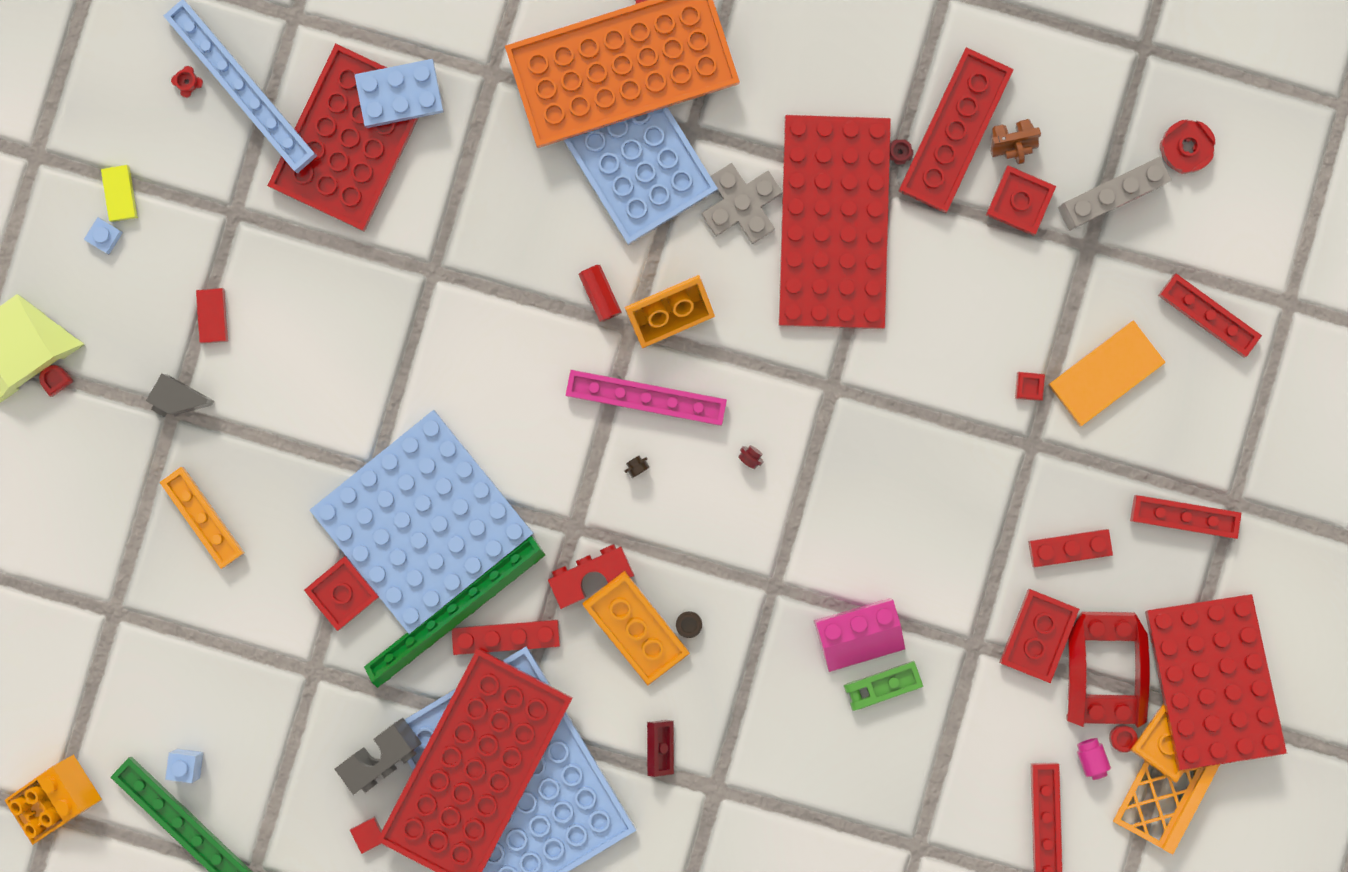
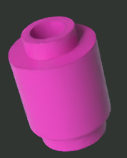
M1091 738L1078 743L1077 747L1079 750L1077 754L1085 776L1092 777V780L1106 777L1108 775L1107 771L1111 769L1103 744L1099 743L1097 738Z

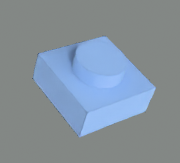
M97 217L84 240L103 252L110 254L123 232Z

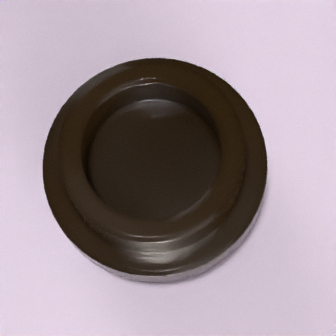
M683 612L676 620V629L681 636L693 638L700 633L702 620L695 612Z

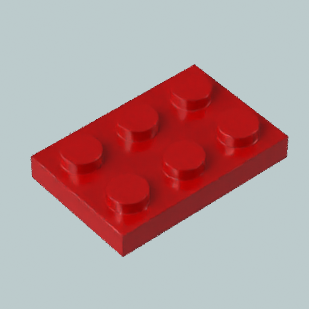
M1028 589L999 663L1051 683L1080 609Z

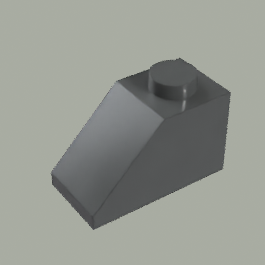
M161 373L146 402L153 405L151 410L165 417L167 413L179 415L211 406L214 400L170 375Z

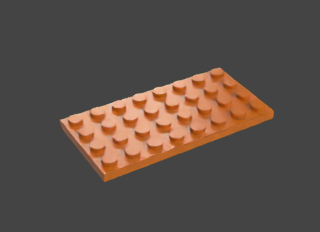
M647 0L505 45L537 148L720 91L740 83L713 0Z

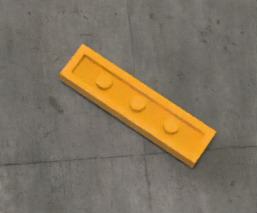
M180 467L159 482L220 569L225 568L245 553L184 467Z

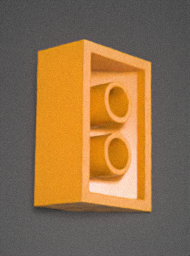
M700 275L625 307L627 316L642 348L715 317Z

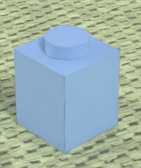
M176 749L170 752L165 780L193 783L200 779L203 752Z

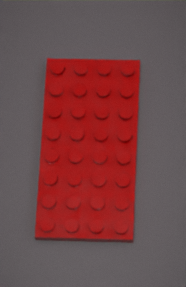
M785 115L779 326L885 329L891 118Z
M477 648L377 842L434 872H482L573 697Z

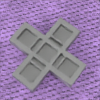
M730 163L710 176L723 200L704 211L702 216L715 236L739 223L751 243L754 244L775 230L761 207L780 196L783 192L769 171L745 184L734 165Z

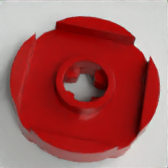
M1181 120L1167 129L1159 146L1162 157L1167 165L1181 174L1197 172L1211 162L1216 143L1213 132L1203 122ZM1183 140L1187 143L1190 141L1194 143L1192 146L1193 153L1183 150Z

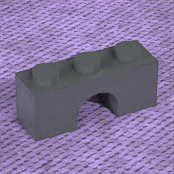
M404 718L392 724L373 739L380 748V759L373 758L363 747L335 768V771L353 795L361 789L366 793L378 784L375 780L378 776L382 775L386 778L397 769L394 765L399 760L405 763L417 754L414 749L422 743Z

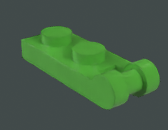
M911 661L849 682L843 686L852 700L850 702L852 711L916 690L923 687L915 661ZM867 687L869 696L862 698L859 689Z

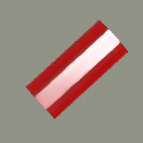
M597 264L578 274L600 322L609 320L622 313L601 265Z

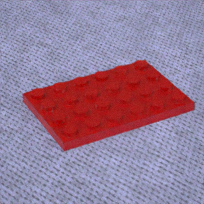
M335 43L295 126L297 133L309 145L317 157L300 172L296 173L281 156L267 185L269 188L365 232L418 118L370 128L365 127L354 74L387 67Z
M1252 594L1145 611L1178 771L1287 754Z

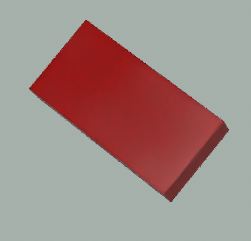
M225 289L196 290L199 342L202 344L228 342Z

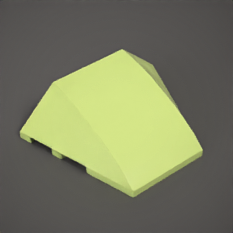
M18 294L0 306V403L20 390L19 386L59 359H65L85 345Z

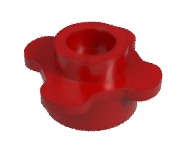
M185 66L171 78V83L180 89L181 96L185 98L190 97L196 88L203 86V80L194 74V69L191 66Z

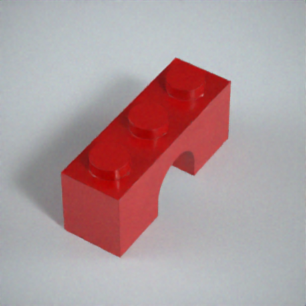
M615 544L601 549L602 555L592 559L588 555L577 560V566L570 570H567V567L564 566L551 572L553 577L548 579V582L560 609L586 598L582 588V581L584 576L590 572L601 573L608 583L624 571L630 578L634 576L622 546L616 548Z

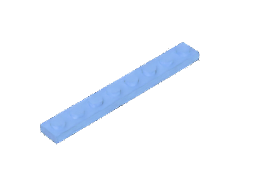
M185 0L178 2L163 15L296 173L300 172L317 157L309 145Z

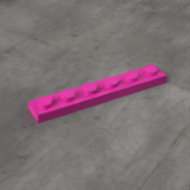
M570 370L565 395L722 426L727 399Z

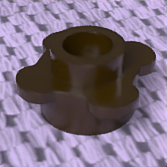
M640 456L635 457L626 463L628 468L624 472H628L631 478L636 477L650 468L646 462L648 458L641 459Z

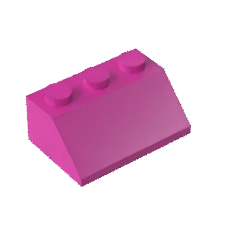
M891 598L814 620L829 672L905 650L901 624L894 600Z

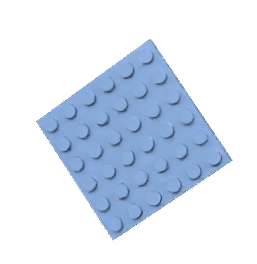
M435 410L431 411L310 509V512L373 588L408 634L534 534Z

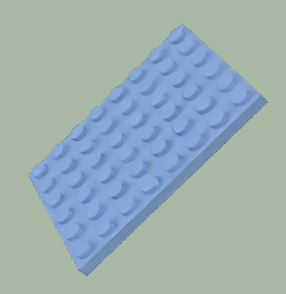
M527 646L502 660L550 685ZM456 689L405 719L422 743L414 749L417 754L407 761L412 770H414ZM565 712L482 872H569L636 831L634 824L567 712Z

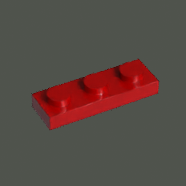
M1109 529L1028 541L1032 567L1113 556Z

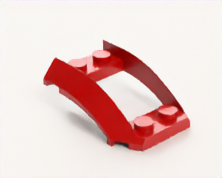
M1081 612L1075 620L1076 623L1068 638L1069 702L1066 720L1084 727V723L1135 724L1139 728L1147 723L1150 686L1148 634L1135 612ZM1085 640L1134 641V695L1086 694Z

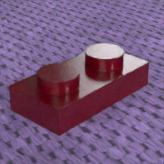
M660 720L647 722V776L674 774V721Z

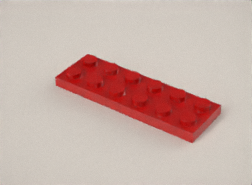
M965 48L898 190L899 192L947 213L1014 69L972 49Z

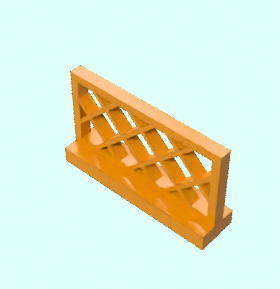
M1144 761L1113 822L1173 855L1220 764L1186 769L1184 773L1187 775L1189 784L1186 789L1175 792L1172 780L1165 775L1151 778L1148 771L1150 764ZM1196 770L1191 778L1189 771ZM1146 773L1148 780L1141 781L1144 774ZM1167 778L1172 793L1157 797L1152 782ZM1149 783L1154 798L1138 802L1135 793L1137 787ZM1183 794L1180 801H1178L1177 795ZM1173 796L1177 806L1173 813L1163 815L1158 800ZM1133 797L1135 803L1128 805ZM1155 801L1159 817L1144 821L1140 805ZM1137 807L1141 822L1128 824L1121 820L1126 809ZM1171 817L1166 826L1164 819ZM1161 820L1164 831L1158 840L1149 835L1146 824ZM1143 825L1144 832L1136 827Z

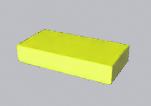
M123 165L101 169L109 221L116 222L138 218L130 167Z

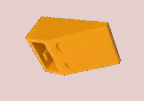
M72 755L50 767L4 801L33 845L101 801L102 798L76 757Z

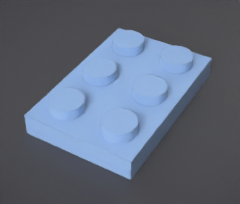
M433 59L354 74L366 128L444 113Z

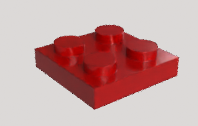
M1008 165L1004 170L986 216L1034 236L1037 233L1056 186Z
M347 556L340 559L304 589L305 593L337 631L342 629L379 598Z

